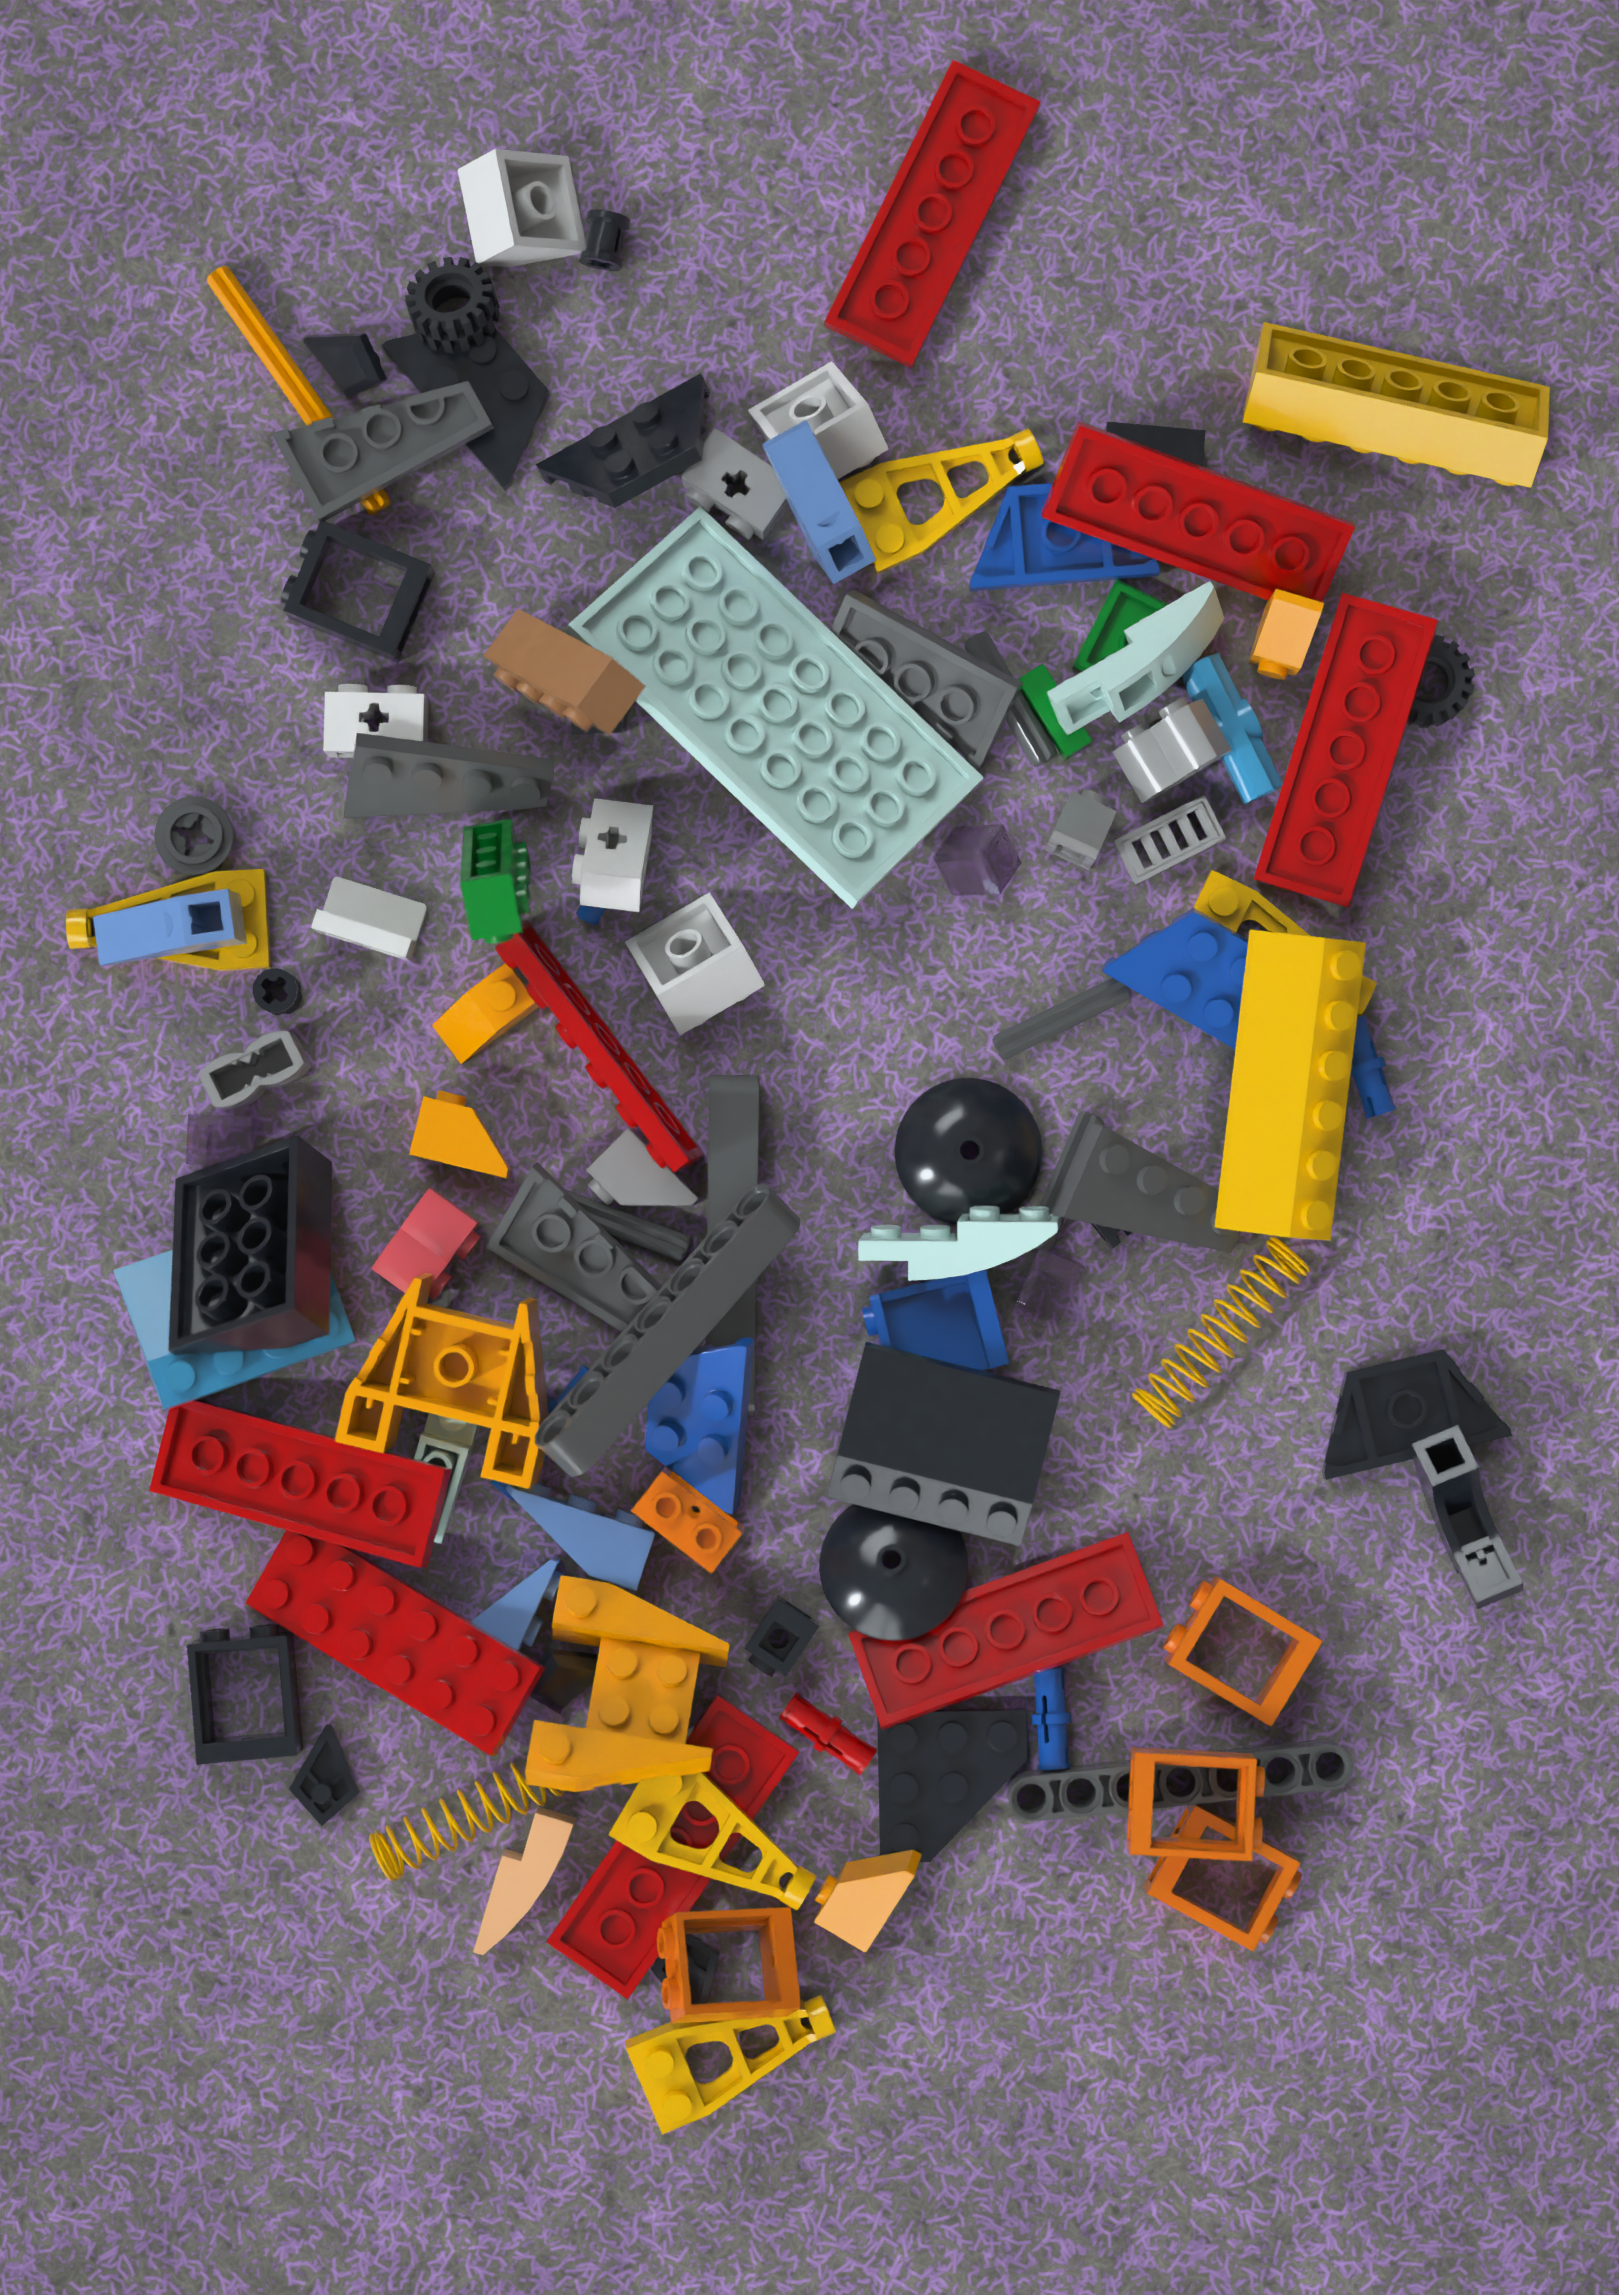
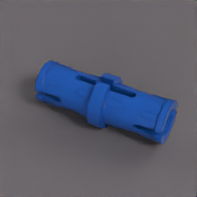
M1365 1015L1357 1018L1350 1077L1354 1079L1365 1112V1118L1368 1119L1396 1110V1106L1393 1103L1382 1067L1386 1066L1384 1058L1378 1057Z
M1052 1668L1034 1675L1036 1714H1031L1032 1725H1037L1038 1770L1070 1768L1067 1723H1072L1071 1713L1066 1712L1065 1668Z

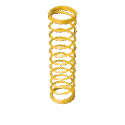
M1269 1237L1266 1245L1280 1265L1263 1255H1253L1255 1265L1267 1280L1250 1270H1240L1241 1278L1255 1296L1237 1285H1227L1228 1293L1243 1312L1224 1300L1214 1299L1215 1308L1230 1327L1209 1314L1200 1315L1204 1326L1219 1343L1196 1329H1187L1189 1338L1207 1359L1183 1344H1174L1175 1351L1194 1374L1170 1359H1161L1162 1366L1181 1389L1157 1374H1148L1149 1381L1169 1405L1142 1388H1135V1392H1131L1132 1397L1167 1428L1172 1429V1425H1176V1421L1164 1409L1177 1417H1182V1412L1154 1379L1160 1381L1188 1401L1196 1402L1194 1395L1178 1379L1167 1364L1181 1371L1201 1386L1209 1388L1206 1379L1190 1363L1180 1349L1191 1354L1214 1371L1222 1373V1368L1202 1347L1193 1334L1201 1337L1227 1356L1235 1358V1353L1214 1331L1206 1319L1214 1322L1240 1341L1248 1343V1338L1232 1322L1219 1304L1235 1312L1256 1328H1261V1323L1244 1306L1232 1289L1245 1295L1269 1313H1275L1274 1308L1255 1289L1245 1274L1258 1280L1282 1298H1288L1287 1293L1266 1272L1258 1259L1271 1265L1297 1284H1301V1280L1290 1268L1301 1276H1307V1273L1311 1272L1310 1267L1276 1237Z
M511 1761L510 1766L522 1795L524 1811L511 1797L497 1771L493 1770L492 1775L504 1803L506 1820L493 1806L479 1780L475 1779L474 1783L486 1811L489 1829L475 1815L461 1789H457V1794L468 1819L471 1838L457 1824L444 1799L439 1798V1803L450 1827L453 1847L439 1833L425 1807L421 1808V1812L431 1832L435 1856L421 1842L407 1816H404L403 1820L410 1832L416 1850L418 1865H415L405 1854L389 1825H386L385 1829L393 1843L398 1862L389 1843L381 1832L375 1830L374 1833H370V1845L386 1877L390 1881L395 1882L396 1879H402L404 1875L403 1859L409 1866L420 1870L422 1865L421 1850L427 1857L437 1861L440 1855L438 1840L448 1850L456 1851L458 1846L456 1831L468 1842H473L475 1839L474 1822L484 1832L491 1833L493 1829L491 1811L502 1823L509 1824L511 1811L508 1801L516 1811L523 1815H527L529 1810L526 1792L534 1802L544 1806L547 1800L545 1787H540L541 1802L526 1784L515 1763ZM549 1788L556 1796H563L564 1790L558 1792L556 1789Z

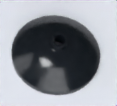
M977 1078L949 1080L924 1092L906 1111L900 1122L895 1139L896 1170L905 1191L914 1203L923 1211L941 1221L957 1225L961 1215L970 1214V1207L997 1206L1000 1208V1214H1009L1027 1198L1040 1172L1042 1141L1038 1125L1023 1101L1007 1088L994 1082ZM966 1141H972L979 1147V1154L974 1160H967L960 1153V1147Z
M852 1504L833 1522L823 1541L819 1559L820 1580L830 1606L840 1619L852 1629L878 1640H909L934 1630L956 1609L965 1591L968 1578L967 1550L963 1537L958 1530ZM892 1552L901 1556V1564L897 1568L888 1569L883 1565V1558L886 1554Z

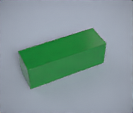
M1043 663L1017 679L1023 683L1020 690L1064 761L1091 745L1092 739L1084 727L1067 735L1058 723L1047 694L1048 691L1057 687V684Z

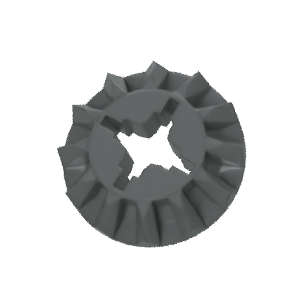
M185 797L171 803L159 816L155 826V845L162 860L172 869L181 874L204 875L221 867L223 861L232 851L234 828L226 811L217 803L204 797ZM203 816L201 822L203 824L202 833L214 842L212 845L197 843L194 850H191L189 856H187L189 851L187 849L188 840L182 837V834L176 832V828L193 830L196 823H199Z

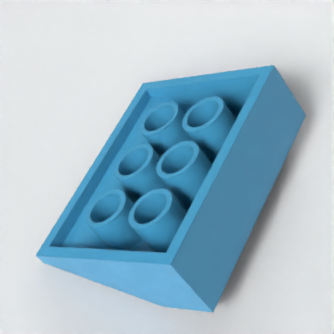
M172 1250L113 1270L163 1411L346 1347L355 1342L342 1301L330 1273L329 1335L282 1349L174 1355L168 1351Z

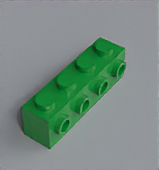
M512 818L465 826L463 828L460 887L471 941L484 939V942L488 944L508 941L514 937V933L522 932V915L530 914V859L526 842L517 843Z

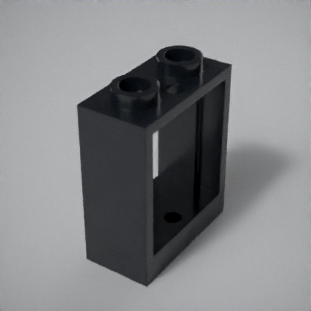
M321 520L317 530H309L304 538L300 550V557L304 561L298 576L291 575L284 586L281 595V603L286 604L283 609L284 613L293 621L398 663L431 585L435 571L431 564ZM331 542L406 572L380 636L305 606Z
M279 1624L249 1627L250 1635L230 1637V1628L200 1631V1640H194L187 1644L197 1765L297 1756L303 1751L294 1636L292 1632H280ZM278 1648L285 1732L215 1738L208 1654Z

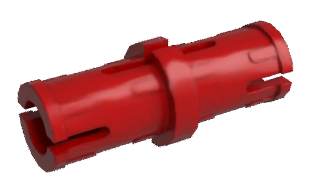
M797 1692L778 1718L815 1743L814 1749L820 1753L825 1750L859 1776L878 1750L841 1725L843 1720L838 1716L830 1717Z

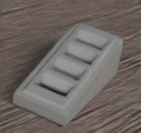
M1203 795L1114 840L1113 843L1135 886L1223 843L1226 837L1206 796ZM1194 813L1207 838L1201 841L1198 840L1187 817ZM1177 822L1189 846L1183 850L1180 849L1169 825ZM1159 832L1170 854L1169 857L1162 859L1150 834ZM1138 840H1141L1153 864L1145 869L1132 844Z

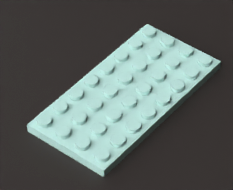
M701 506L570 622L566 628V634L612 657L646 687L635 701L852 909L955 809L984 778Z

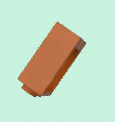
M667 1466L631 1510L636 1516L710 1573L715 1570L739 1539L745 1527ZM692 1506L699 1507L701 1512H695Z
M1216 1575L1211 1583L1203 1580L1189 1601L1188 1606L1192 1607L1194 1611L1185 1626L1177 1623L1164 1642L1163 1649L1168 1651L1164 1660L1173 1668L1272 1727L1323 1641ZM1224 1596L1293 1637L1255 1701L1186 1660Z
M1131 1747L1126 1848L1129 1854L1252 1861L1253 1848H1261L1262 1818L1254 1817L1255 1797L1263 1798L1264 1767H1257V1759L1251 1753ZM1155 1764L1238 1769L1235 1841L1151 1837Z
M1201 1804L1187 1805L1170 1838L1200 1839L1206 1826L1235 1841V1823ZM1263 1838L1261 1848H1253L1255 1853L1276 1863L1279 1867L1245 1929L1173 1890L1189 1858L1159 1856L1143 1887L1147 1894L1254 1952L1259 1941L1265 1944L1273 1934L1278 1923V1917L1274 1913L1281 1899L1284 1897L1289 1900L1296 1891L1302 1877V1873L1297 1871L1301 1862L1294 1855Z
M791 1907L676 1912L662 1922V1928H659L657 1934V1949L660 1958L665 1959L667 1978L662 1982L661 1994L664 2008L666 2010L670 2009L671 2024L787 2017L801 2008ZM758 1931L765 2000L691 2004L685 1934Z

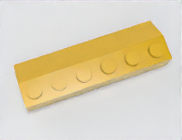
M1263 322L1242 422L1252 424L1263 431L1279 430L1301 435L1306 440L1312 442L1327 441L1349 446L1360 453H1380L1397 457L1408 464L1424 463L1445 468L1447 471L1457 475L1472 474L1493 479L1495 482L1505 486L1520 485L1531 488L1548 440L1550 387Z
M1249 930L1214 1227L1288 1238L1331 1241L1366 949L1365 942Z

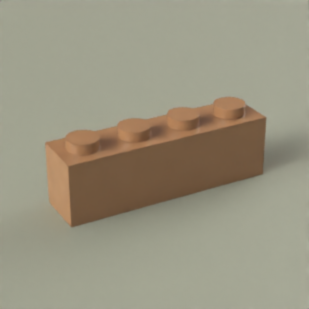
M520 609L516 610L483 655L497 667L493 676L516 693L518 691L537 705L543 704L560 718L566 717L585 732H588L591 726H594L610 735L646 687L612 657Z

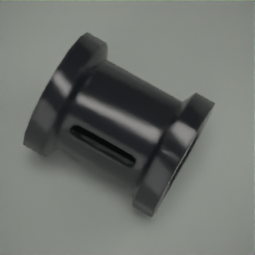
M589 210L586 221L590 223L586 250L580 254L579 262L590 268L620 271L623 262L619 258L623 232L629 229L630 219L613 211Z
M271 968L265 970L257 976L253 983L252 993L255 1002L260 1008L274 1015L291 1014L302 1002L301 983L295 976L282 969ZM286 981L287 983L283 990L288 994L287 999L284 1002L275 999L269 1003L272 998V993L268 990L269 985L272 982L281 985Z

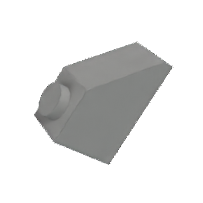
M1083 789L1081 795L1071 791L1044 850L1089 870L1099 854L1117 812L1108 807L1110 800L1088 789Z
M629 1128L586 1169L593 1177L587 1185L607 1205L615 1199L621 1206H694L700 1200L668 1167L662 1169L656 1164L646 1150L645 1144Z

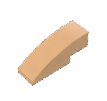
M538 1807L524 1853L505 1849L501 1856L473 1953L484 1955L503 1939L530 1910L548 1884L564 1853L576 1817Z

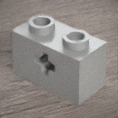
M714 428L704 443L702 460L687 468L681 476L683 486L688 489L685 494L688 500L698 507L701 506L706 512H709L712 507L716 508L729 517L725 522L726 525L748 540L754 534L764 541L789 505L772 466L716 428ZM740 480L745 481L746 496L738 492L733 498L728 496L727 482L736 485Z

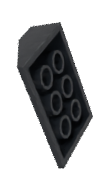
M295 1136L175 1179L168 1351L172 1354L184 1355L282 1349L329 1335L332 1162L301 1137Z
M865 1342L831 1474L827 1498L1021 1546L1033 1505L1060 1397V1390Z

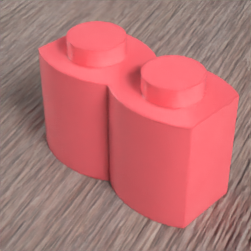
M429 1188L371 1269L404 1293H406L415 1277L424 1273L433 1274L429 1297L435 1301L452 1278L451 1275L445 1272L456 1256L465 1260L480 1240L481 1236L474 1232L480 1222L434 1188Z

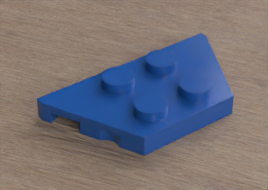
M1053 483L1011 486L1007 488L969 585L971 592L1159 576L1160 567L1156 559L1042 518L1041 512Z
M1193 907L1175 918L1171 925L1162 930L1152 932L1141 939L1140 944L1117 958L1113 956L1104 963L1102 971L1233 1049L1236 1048L1248 939Z
M749 1337L741 1338L735 1344L714 1348L713 1344L696 1347L648 1402L645 1450L725 1513L733 1514L737 1510L741 1500L754 1339Z

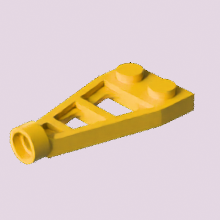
M1027 428L1003 440L883 462L839 482L859 520L876 559L872 563L879 575L923 555L1025 472L1044 465V460L1032 432ZM1012 449H1014L1020 462L1017 465L1013 464L1008 458V453ZM973 461L982 463L989 476L987 484L965 498L957 497L947 477L948 471L951 468ZM923 479L932 480L939 485L943 493L944 505L938 513L924 524L914 525L908 521L897 497L898 488L908 482Z
M266 870L214 871L97 908L68 909L66 912V934L69 948L97 947L96 936L92 937L91 920H93L94 916L178 896L229 889L240 894L247 944L170 955L155 959L218 971L271 968Z
M1214 870L1210 871L1194 904L1195 909L1234 932H1237L1242 922L1252 920L1260 924L1268 932L1310 936L1256 890ZM1362 975L1357 1017H1361L1377 985L1376 981Z
M704 1772L676 1777L667 1775L641 1779L608 1834L651 1861L776 1897L795 1910H798L817 1876L804 1867L798 1866ZM689 1801L702 1803L716 1817L719 1823V1833L714 1842L703 1849L677 1843L670 1834V1828L680 1810ZM732 1833L742 1834L761 1850L762 1859L755 1870L744 1872L721 1861L719 1853ZM790 1872L793 1875L785 1889H783L779 1883L780 1877L784 1873Z
M819 1995L805 2002L800 2000L801 2008L787 2017L672 2024L669 2022L625 2040L626 2050L661 2133L665 2134L710 2115L811 2042L836 2033L823 1996ZM809 2017L811 2024L803 2026L800 2019ZM765 2024L776 2028L779 2036L776 2046L755 2058L745 2057L737 2039L740 2032ZM711 2041L725 2043L730 2048L733 2056L730 2068L712 2082L699 2083L696 2081L685 2057L688 2048L694 2044Z

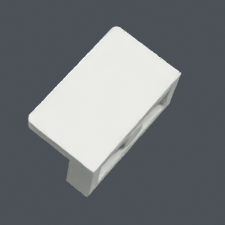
M335 877L332 880L323 911L316 910L311 928L318 933L411 962L427 912V906L411 899L341 877Z

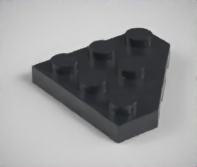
M1026 1708L936 1710L883 1730L877 1717L880 1856L915 1850L922 1854L919 1862H931L1027 1761Z

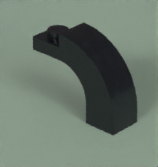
M1456 1425L1413 1443L1414 1464L1428 1508L1456 1573H1460L1476 1608L1480 1609L1524 1591L1523 1582L1488 1510L1480 1484L1479 1466L1459 1426Z

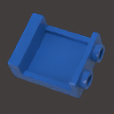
M986 1269L868 1296L871 1306L862 1308L868 1336L878 1335L880 1345L977 1370L991 1369L1009 1364Z

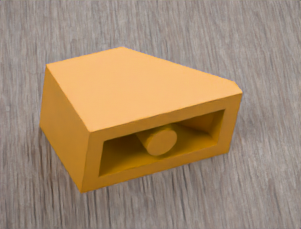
M1276 589L1264 607L1248 662L1259 665L1257 672L1270 678L1285 680L1287 674L1296 676L1304 662L1324 603Z
M504 963L468 990L432 1026L462 1065L539 1006L529 996L524 983L515 971Z
M440 1090L437 1092L436 1099L423 1096L409 1152L410 1155L510 1179L512 1169L477 1111L473 1108L465 1107L467 1097Z
M908 1850L846 1862L837 1878L828 1874L820 1886L814 1901L821 1905L814 1923L866 1953L914 1878L922 1854L915 1850Z

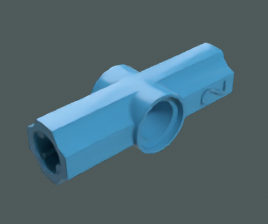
M1219 653L1194 662L1181 676L1182 682H1184L1192 702L1200 699L1204 700L1232 751L1220 759L1243 805L1281 788L1283 785L1281 777L1271 761L1272 759L1261 740L1263 732L1260 723L1249 702L1244 698H1240Z

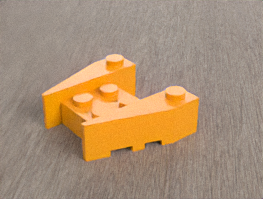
M424 1273L415 1277L381 1337L377 1339L371 1349L369 1357L360 1372L353 1379L345 1393L335 1442L384 1453L396 1445L403 1409L407 1407L491 1428L481 1477L530 1489L540 1480L545 1453L534 1442L535 1434L542 1422L548 1417L537 1299L529 1297L519 1303L514 1325L427 1304L433 1274Z
M561 1575L552 1620V1640L600 1647L586 1728L534 1720L525 1768L526 1784L581 1792L594 1790V1787L616 1783L625 1785L638 1783L641 1779L667 1775L676 1777L710 1771L713 1749L687 1745L686 1742L699 1663L727 1667L730 1644L611 1583Z

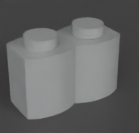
M1184 697L1180 698L1158 712L1162 720L1151 728L1147 721L1121 735L1125 744L1113 751V754L1141 803L1160 796L1232 751L1203 699L1188 704Z
M275 1031L256 1039L248 1046L244 1053H231L213 1060L200 1072L199 1077L214 1107L223 1110H235L255 1102L263 1095L267 1088H280L298 1081L309 1071L312 1065L297 1035L289 1031Z

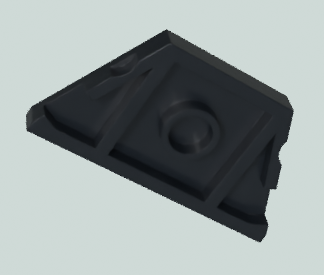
M495 329L492 335L483 331L485 342L478 346L473 339L468 342L471 350L462 352L460 344L454 345V353H445L443 344H441L438 351L430 349L428 341L423 344L417 333L387 340L381 345L383 350L420 393L469 381L494 428L466 443L465 446L502 489L506 491L512 484L513 475L524 450L526 451L533 435L534 426L538 417L541 416L550 395L546 386L497 329Z
M702 374L694 376L649 402L638 405L628 414L606 426L596 428L590 435L537 463L536 466L542 478L551 485L556 479L568 483L573 493L584 497H595L598 502L616 508L702 460L704 443L701 436L705 432L707 420L703 410L704 398H709L710 394Z
M1444 1349L1344 1372L1323 1463V1479H1332L1412 1460L1413 1443L1456 1425L1459 1426L1468 1446L1512 1436L1511 1429L1487 1404L1478 1389L1466 1379L1457 1364Z

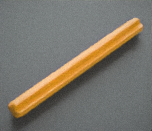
M222 266L213 271L207 277V283L305 424L309 426L312 425V422L330 417L334 419L230 268ZM384 489L360 501L371 516L380 513L391 503Z

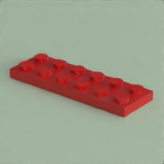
M952 60L824 321V327L911 369L913 368L1040 109L1041 101Z
M1080 421L1077 422L1041 512L1042 518L1265 600H1269L1274 591L1278 589L1323 602L1355 529L1354 524L1345 519Z
M1346 593L1341 594L1254 880L1350 908L1439 625L1438 619Z
M522 920V932L514 933L512 939L498 943L495 946L501 959L512 970L518 967L528 979L529 983L525 985V989L529 996L541 1009L544 1010L547 1006L559 1021L555 1025V1029L563 1041L571 1049H575L577 1046L589 1060L585 1068L594 1082L601 1089H605L607 1086L620 1101L615 1105V1108L625 1123L632 1129L638 1126L650 1141L645 1145L646 1150L656 1164L662 1169L669 1166L673 1173L691 1166L705 1155L530 922Z
M196 1399L169 1409L149 1491L397 1562L426 1568L429 1564L452 1469L387 1451L380 1453L335 1442L336 1437Z
M288 1530L284 1533L245 1603L490 1756H496L546 1668L353 1549Z
M1129 1532L964 1591L953 1613L937 1628L920 1637L903 1641H884L865 1636L857 1631L850 1632L848 1635L883 1730L1162 1629L1164 1624Z
M720 1694L716 1695L687 1737L686 1742L687 1745L713 1749L710 1771L704 1773L752 1820L799 1754L797 1748ZM698 1801L685 1803L670 1828V1834L674 1841L697 1849L710 1846L719 1833L718 1820ZM735 1832L729 1836L719 1853L722 1862L727 1858L742 1834ZM616 1840L552 1931L546 1943L628 2000L659 1956L657 1934L659 1928H662V1922L676 1912H689L712 1878L651 1861Z

